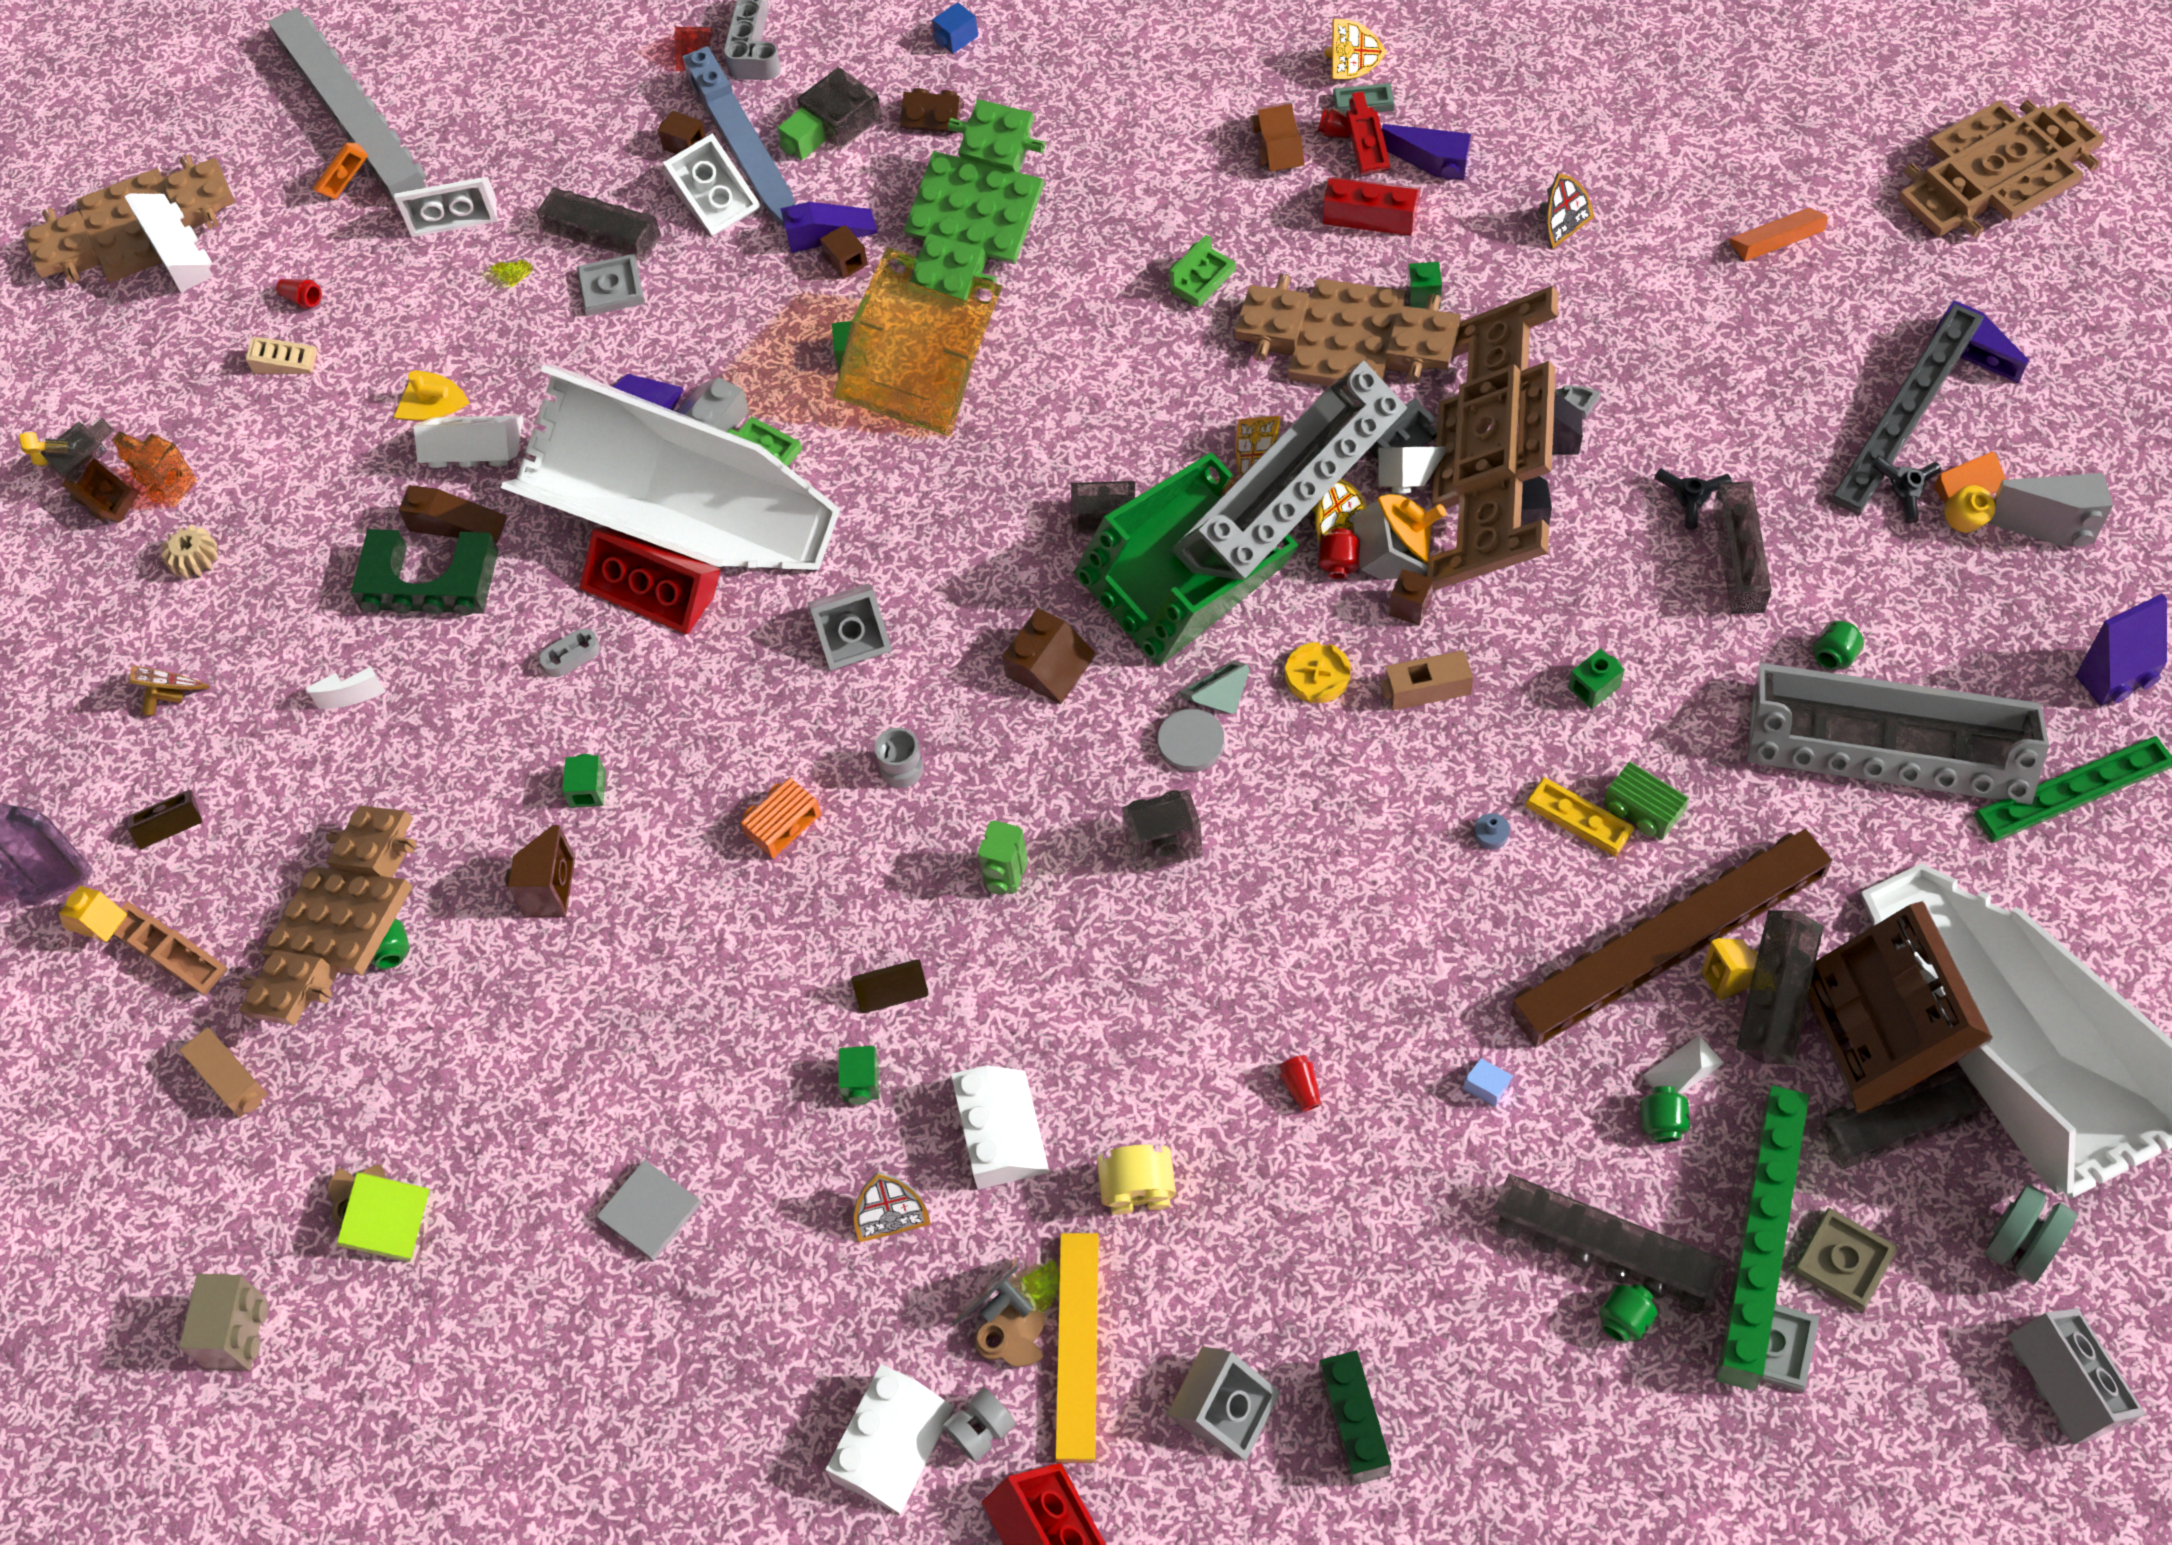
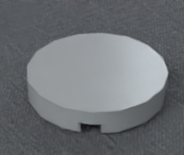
M1184 709L1173 713L1162 723L1158 732V749L1163 760L1169 765L1176 766L1177 770L1199 772L1213 766L1217 762L1216 759L1222 755L1225 749L1224 730L1219 720L1212 714L1199 709Z

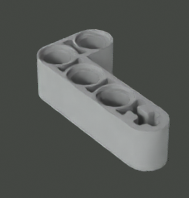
M737 0L724 48L729 73L734 78L770 80L776 78L781 73L777 47L772 42L761 41L769 12L768 0Z

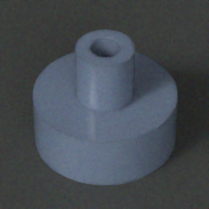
M1488 813L1482 815L1476 821L1474 838L1483 848L1490 850L1499 849L1508 841L1509 823L1499 814Z

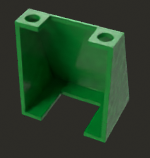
M1212 452L1104 516L1073 572L1080 583L1095 596L1101 606L1115 618L1122 629L1143 649L1145 655L1151 658L1159 667L1284 567L1298 547L1294 539L1287 534L1282 539L1285 547L1279 550L1276 546L1244 580L1192 573L1170 550L1223 496L1222 492L1233 476ZM1210 467H1213L1218 472L1219 482L1212 478L1209 471ZM1221 557L1213 564L1215 566L1213 568H1219L1218 566L1223 567L1220 569L1228 567L1229 569L1227 570H1232Z

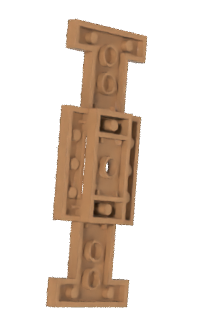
M1553 286L1461 321L1451 358L1468 352L1467 382L1459 385L1458 395L1439 402L1436 447H1446V453L1434 470L1432 498L1434 506L1441 504L1444 508L1459 504L1456 548L1428 558L1427 577L1434 579L1433 590L1548 554L1549 525L1542 519L1521 526L1523 481L1552 471L1556 367L1550 361H1546L1528 368L1530 328L1558 317L1559 292Z

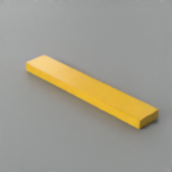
M1061 1233L1056 1423L1057 1463H1096L1098 1233Z

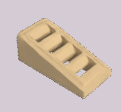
M252 337L246 361L253 374H312L318 350L316 346ZM290 355L289 360L286 361V356ZM299 355H303L301 363L297 362Z

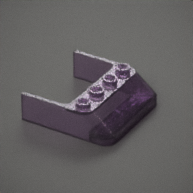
M0 803V895L17 898L28 905H36L37 902H46L88 883L93 868L48 817L33 809Z

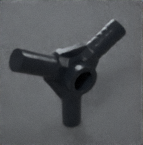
M1878 455L1872 461L1871 466L1890 479L1894 493L1902 498L1905 522H1918L1917 499H1919L1923 491L1925 481L1941 473L1940 464L1933 462L1920 470L1902 466L1895 467L1892 463Z
M1660 468L1654 477L1655 480L1674 490L1673 493L1685 507L1684 526L1689 530L1698 527V509L1702 508L1711 497L1712 492L1732 485V479L1728 473L1706 481L1696 477L1680 479Z

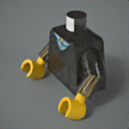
M100 417L89 428H86L80 421L77 422L57 439L45 438V442H38L36 433L28 432L19 435V442L22 451L30 455L33 464L39 466L51 465L65 480L74 483L83 475L93 458L98 460L106 453L107 450L101 442L114 429Z

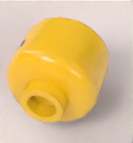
M1977 485L1965 486L1948 499L1945 504L1944 514L1948 524L1956 531L1970 533L1978 530L1992 519L1995 514L1996 505L1994 498L1985 488Z

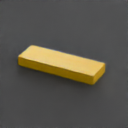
M1544 776L1525 804L1526 808L1614 857H1617L1635 826Z

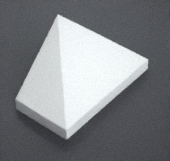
M1698 1035L1646 1072L1643 1078L1652 1088L1672 1086L1675 1087V1093L1683 1094L1723 1065L1724 1062Z

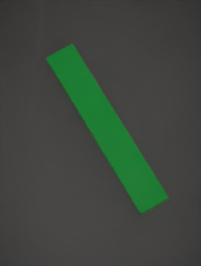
M2153 736L2039 784L2032 805L2016 803L2017 800L2008 798L1976 810L1973 816L1991 842L1995 843L2171 769L2172 755L2159 738Z

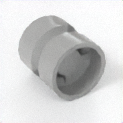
M900 727L888 729L877 738L875 754L883 780L888 785L896 788H907L914 785L923 774V760L915 734L908 729Z
M985 1387L979 1389L967 1401L968 1409L966 1411L957 1410L942 1424L951 1439L974 1463H977L992 1449L991 1440L993 1438L1001 1440L1016 1426V1422L1010 1413ZM974 1419L984 1429L979 1435L969 1425Z

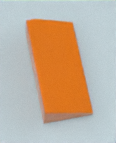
M345 143L314 185L313 190L334 200L337 199L368 157V154L361 145Z
M1992 451L1939 474L1933 489L1946 504L1953 494L1965 486L1977 485L1985 488L1991 495L1997 493L2002 480H2006L1997 455Z

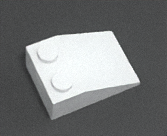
M713 133L663 162V175L680 200L712 237L761 208L760 203Z

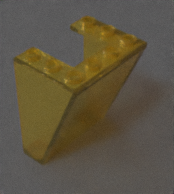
M886 247L851 322L833 398L952 437L990 329L1003 285L974 276L966 301L909 282L916 256ZM892 259L901 260L905 264L906 270L903 272L892 270L889 261ZM980 288L989 290L992 293L991 300H980L976 295V291Z

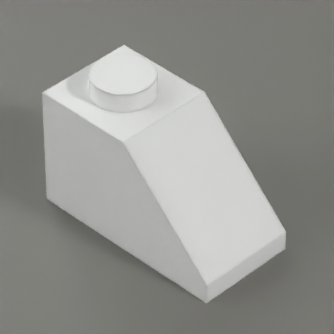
M1446 447L1379 448V487H1392V493H1411V486H1425L1445 455Z

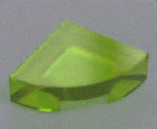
M524 260L510 263L501 261L490 267L492 273L511 288L534 271L532 264Z
M1054 1259L1021 1278L1024 1287L1041 1313L1045 1312L1052 1305L1059 1287V1273Z

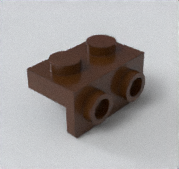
M913 88L912 92L903 91L900 127L905 129L955 132L948 130V122H950V118L960 120L961 108H964V101L957 95V92L950 90H941L940 94L929 93V90L923 88Z
M94 458L77 484L68 480H64L62 484L63 487L71 492L69 497L83 506H88L90 508L88 513L104 522L107 518L121 522L140 493L139 490L105 463Z

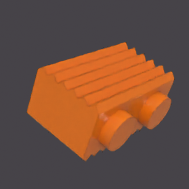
M789 777L783 783H776L772 786L767 794V798L758 806L753 805L745 811L740 824L744 834L773 859L795 840L802 831H805L816 818H819L821 811L816 798L812 797L801 785H798L796 781Z

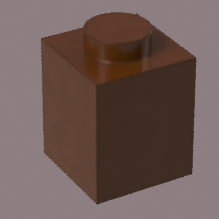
M673 110L660 123L657 129L663 150L674 154L682 152L706 137L701 120Z
M846 225L820 238L824 258L843 279L868 266L864 245Z
M1402 569L1391 592L1389 616L1420 626L1432 601L1434 579Z

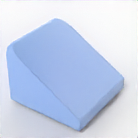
M1480 1059L1466 1077L1463 1090L1496 1107L1513 1079V1075Z

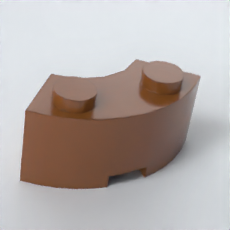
M1283 102L1254 107V115L1250 116L1252 133L1258 134L1260 164L1266 165L1269 171L1305 166L1301 135L1296 126L1292 103Z

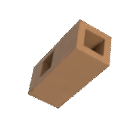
M1465 650L1387 665L1385 668V679L1380 680L1382 696L1384 700H1390L1392 710L1471 695L1473 675Z
M209 1027L205 1028L179 1050L239 1118L245 1113H250L258 1108L262 1099L268 1095Z

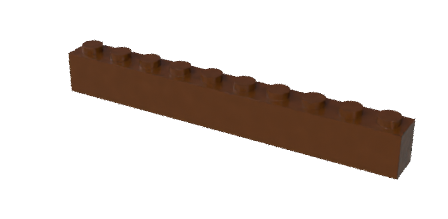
M1806 828L1795 835L1788 833L1777 841L1775 847L1766 852L1764 849L1755 852L1747 860L1746 864L1739 868L1735 866L1728 868L1712 884L1703 883L1690 893V897L1681 902L1678 900L1670 902L1661 910V914L1656 917L1641 919L1632 927V931L1622 937L1620 934L1612 936L1603 944V948L1593 954L1590 951L1583 953L1573 962L1571 967L1564 971L1557 969L1546 976L1543 983L1537 987L1532 988L1528 986L1522 989L1514 997L1511 1016L1535 1048L1709 946L1711 941L1726 936L1827 875L1833 860Z

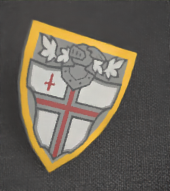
M877 1171L863 1186L856 1199L853 1218L859 1243L931 1225L928 1210L922 1197L910 1185L897 1177Z

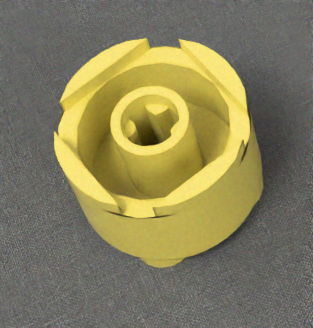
M1133 1145L1110 1150L1111 1158L1104 1159L1103 1154L1097 1156L1101 1202L1103 1205L1111 1207V1214L1132 1213L1133 1206L1148 1204L1149 1210H1162L1170 1207V1199L1176 1196L1170 1148L1162 1146L1163 1153L1154 1152L1153 1145Z

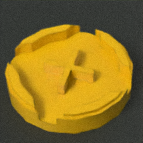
M1310 642L1299 646L1290 653L1285 665V682L1289 690L1299 699L1310 703H1326L1337 699L1346 691L1350 683L1351 664L1346 654L1338 647L1328 644V646L1320 645V642Z

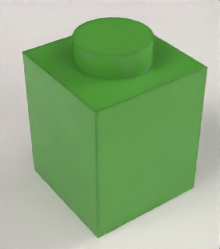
M802 107L777 127L780 146L783 151L788 155L793 154L800 160L805 159L826 141L822 120Z

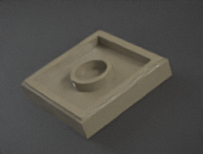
M1828 1207L1792 1273L1863 1313L1899 1246Z

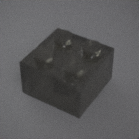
M839 66L797 98L799 109L802 107L822 120L826 140L839 150H842L882 119L878 94Z
M1189 789L1182 791L1171 790L1160 797L1149 800L1138 799L1122 807L1125 841L1136 874L1203 856L1201 822Z

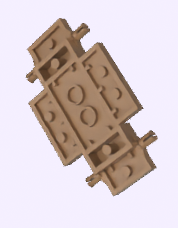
M2027 99L2019 107L2026 114L2020 118L2001 100H1998L1931 137L1927 147L1942 162L1927 169L1925 173L1916 167L1914 163L1909 164L1905 168L1904 174L1912 179L1914 183L1900 191L1898 200L1938 237L1955 228L1964 227L1976 238L1983 232L1984 227L1973 218L1985 212L1989 203L2006 219L2012 221L2078 184L2084 173L2072 162L2080 161L2091 172L2096 170L2100 166L2101 161L2090 152L2101 147L2105 137L2064 101L2051 108H2046L2044 105L2038 108L2030 99Z
M185 155L187 163L183 156H181L179 161L183 170L162 177L159 169L155 168L104 189L89 193L76 199L80 212L75 211L57 218L54 209L47 208L49 215L44 209L42 215L46 223L23 231L35 268L40 277L44 278L55 273L64 272L66 280L69 283H74L72 276L78 282L80 278L79 272L101 264L106 279L111 283L162 263L124 197L128 194H164L170 204L176 202L185 217L180 220L184 227L190 225L191 228L206 223L208 228L213 229L211 221L217 227L219 222L215 213L236 202L216 157L194 165L191 156Z
M1284 273L1278 276L1275 288L1249 285L1235 329V339L1251 341L1257 345L1253 355L1257 361L1260 360V357L1261 361H1265L1268 351L1293 355L1288 370L1289 380L1330 386L1364 360L1382 380H1384L1386 369L1408 372L1406 376L1407 382L1412 383L1413 379V384L1419 382L1422 369L1438 368L1448 370L1461 324V314L1438 311L1441 302L1439 295L1435 296V300L1434 294L1429 295L1426 308L1421 309L1405 306L1407 299L1406 290L1320 278L1316 279L1311 298H1309V293L1287 290L1291 277L1288 274H1285L1284 277Z
M359 805L357 810L351 815L345 830L330 829L328 831L330 834H326V840L328 843L334 844L326 863L333 869L311 867L309 872L303 877L302 884L292 901L286 906L282 918L274 931L269 935L267 943L261 952L267 958L262 972L259 976L245 974L242 976L245 980H240V985L243 989H250L239 1009L241 1013L248 1018L295 1026L302 1012L312 1001L322 1003L330 1001L326 997H332L329 988L338 972L363 976L413 887L405 879L393 877L406 855L404 852L413 853L414 850L412 848L416 849L417 846L414 839L404 838L408 827L414 819L408 812Z

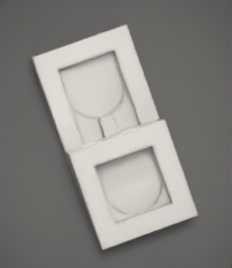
M371 666L343 681L334 673L306 688L318 709L345 707L385 693Z

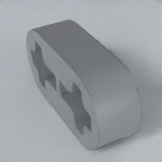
M579 629L545 648L540 655V663L544 672L551 677H561L593 659L600 651V644L596 634L590 629ZM585 641V643L589 644V646L583 648L579 644ZM557 658L561 662L555 665L551 660Z

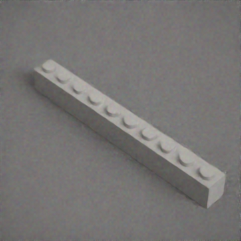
M296 7L268 21L280 47L349 142L361 145L368 154L364 161L394 204L398 206L394 194L426 188L423 180L427 177L418 162L413 164L414 159L406 146H400L401 141L393 128L387 129L389 125L381 112L376 114L377 109L369 95L364 97L365 93L358 80H351L353 77L346 64H339L341 61L333 47L328 48L329 44L321 31L316 32L317 28L309 15L304 16L299 8Z

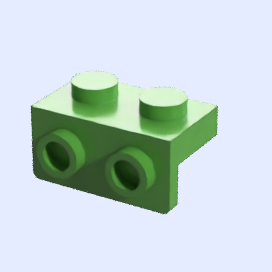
M1205 235L1199 242L1192 244L1188 253L1180 261L1174 262L1169 270L1170 291L1199 308L1236 271V262L1212 249V238Z
M752 416L738 432L731 428L727 431L761 445L787 467L802 450L800 441Z

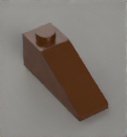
M408 485L398 510L409 532L458 538L460 532L491 533L497 544L507 520L506 515L440 489Z

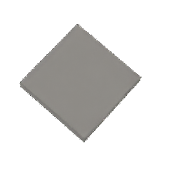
M635 254L577 266L586 316L645 304Z
M644 1159L596 1217L652 1261H655L702 1203L700 1199Z
M1775 1304L1764 1376L1761 1381L1804 1393L1819 1316Z

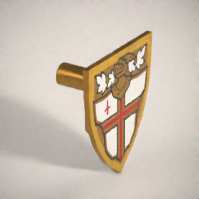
M135 665L131 667L129 683L146 686L141 711L145 715H155L157 700L182 703L184 691L177 689L198 690L209 689L210 685L183 675Z

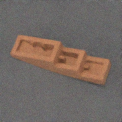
M129 901L121 907L127 913V916L113 933V936L203 996L227 972L228 968L179 932L174 929L171 930L153 916H148Z

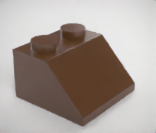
M1037 608L1005 651L1002 659L1005 677L1062 704L1095 658L1096 653L1066 621Z
M552 825L513 855L511 869L506 871V888L510 889L516 905H519L525 917L566 918L576 856L560 825Z

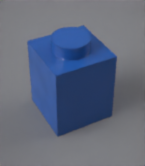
M958 2L932 19L935 42L939 47H945L952 54L979 37L976 16Z

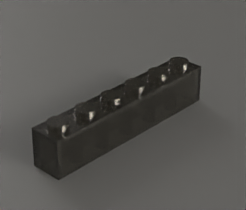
M1508 1173L1490 1225L1496 1227V1231L1504 1237L1510 1239L1520 1237L1532 1242V1246L1541 1252L1552 1254L1555 1251L1567 1256L1568 1260L1578 1267L1590 1268L1591 1266L1604 1271L1605 1276L1612 1281L1618 1283H1626L1628 1281L1633 1284H1639L1646 1288L1654 1298L1668 1297L1679 1302V1306L1682 1309L1695 1314H1700L1701 1311L1709 1314L1729 1262Z

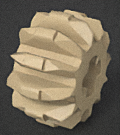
M192 524L186 530L178 527V533L175 535L167 534L169 541L161 544L163 551L161 554L162 560L177 577L182 575L189 580L193 573L201 577L203 569L212 570L211 562L219 560L216 552L218 550L217 543L203 527L197 529Z

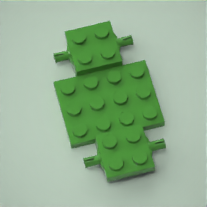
M977 99L972 115L967 122L950 118V122H948L949 131L963 133V139L958 150L960 157L937 151L932 152L903 230L906 236L924 240L925 242L918 256L901 252L899 254L900 257H898L899 265L913 268V274L908 285L910 292L966 307L970 293L977 285L990 289L995 287L996 277L982 274L988 257L1016 264L1045 185L1043 178L1019 173L1027 150L1043 154V149L1046 146L1045 141L1030 138V129L1034 121L1033 113Z

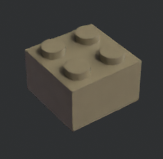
M197 1273L179 1348L205 1369L250 1371L252 1361L257 1358L260 1351V1340L258 1337L260 1325L265 1322L268 1315L266 1297L241 1275Z

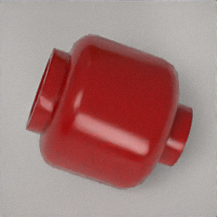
M1336 528L1330 530L1319 542V567L1327 572L1329 577L1334 579H1345L1348 577V574L1356 572L1360 567V539L1354 535L1353 531L1348 529Z

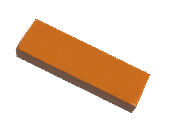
M1808 207L1729 238V242L1744 262L1825 231L1828 216L1825 213Z

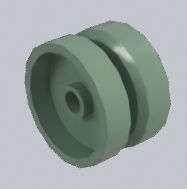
M2027 1183L2014 1203L2010 1202L1993 1229L1994 1235L1983 1254L1998 1264L2003 1265L2008 1263L2018 1248L2023 1251L2016 1262L2015 1274L2034 1285L2058 1252L2079 1213L2060 1202L2053 1205L2043 1219L2039 1218L2038 1216L2047 1201L2046 1193Z

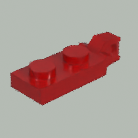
M1364 91L1352 93L1351 98L1348 100L1350 111H1347L1346 115L1360 176L1388 171L1390 161L1378 112L1374 111L1373 106L1367 107Z

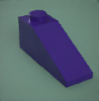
M1391 124L1382 125L1387 152L1435 177L1465 179L1471 133Z
M805 202L780 208L791 253L821 247L820 238L843 225H846L857 238L877 234L872 210L868 208L817 202Z
M1953 300L1937 324L1934 335L1954 303L1984 316L1981 325L1960 358L2019 384L2029 359L1983 312Z

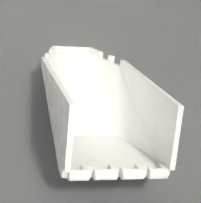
M542 365L541 371L551 375L546 393L557 398L555 402L548 399H543L536 423L546 426V430L544 432L533 428L525 451L536 456L535 461L523 458L517 478L504 481L501 486L502 489L717 567L820 569L841 509L764 447L586 376L554 365Z
M1922 863L1861 892L1862 901L1873 925L1878 924L1910 904L1921 901L1926 904L1993 1036L1990 1043L1957 1062L2037 1175L2055 1194L2063 1191L2069 1198H2074L2096 1187V1181L2102 1184L2128 1171V1164L2131 1167H2136L2161 1154V1149L2167 1151L2172 1148V1039L2022 909L2015 907L2009 912L1992 904L1990 894L1983 891L1977 896L1957 887V879ZM1915 952V956L1919 957L1923 964V967L1937 979L1938 976L1932 964L1928 965L1919 956V954ZM1942 986V987H1940V988H1941L1943 994L1945 995V992H1944V990H1943L1944 988H1943V986ZM1930 1015L1933 1022L1937 1020L1935 1017Z

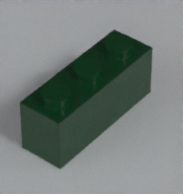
M1355 1350L1320 1359L1319 1376L1351 1485L1390 1476L1391 1460L1358 1351Z

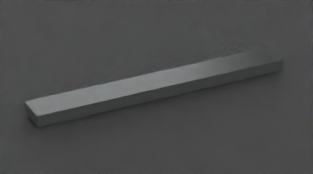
M1954 303L1832 495L1830 502L1859 516L1862 514L1885 477L1884 474L1871 466L1872 461L1880 455L1888 462L1894 463L1978 330L1984 316Z

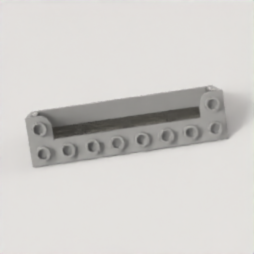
M1363 360L1333 382L1170 550L1192 573L1244 580L1408 407Z
M1759 663L1752 697L1747 762L1996 800L2012 798L2017 800L2016 803L2032 805L2049 749L2041 703Z

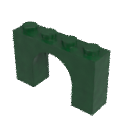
M367 529L351 589V594L361 610L372 613L379 610H392L403 614L410 611H422L434 615L441 612H453L464 616L471 615L472 613L484 614L499 551L491 533L460 532L453 561L447 571L433 581L412 584L400 579L407 546L399 531Z

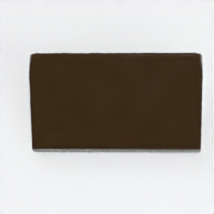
M192 790L184 791L129 815L128 831L140 850L202 823V817Z
M920 959L852 976L851 978L862 1014L921 999L929 995Z

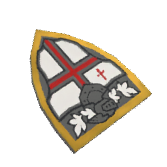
M1556 173L1552 186L1547 189L1548 202L1541 203L1539 207L1540 213L1546 215L1547 236L1550 248L1552 249L1594 218L1589 196L1583 186L1571 176Z
M1016 1256L993 1278L952 1323L955 1325L965 1318L995 1290L999 1294L980 1311L988 1322H992L1009 1304L1022 1318L1026 1317L1034 1307L1008 1280L1019 1269V1258Z

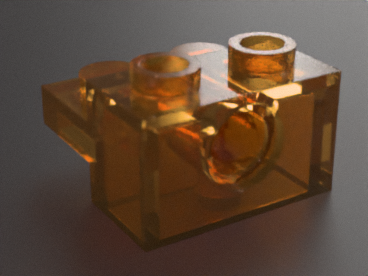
M121 431L113 437L112 441L119 450L118 456L130 467L131 476L145 486L147 490L145 493L153 502L157 504L164 502L175 508L198 481L174 443L152 433L144 442Z

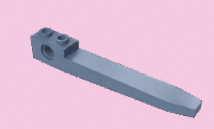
M706 46L682 56L688 81L767 212L779 224L785 227L780 208L795 205L792 192L733 94L731 84L710 48Z

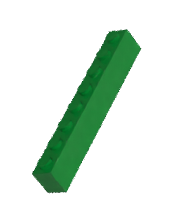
M1773 1085L1763 1105L1715 1380L1751 1391L1757 1389L1764 1376L1810 1095Z

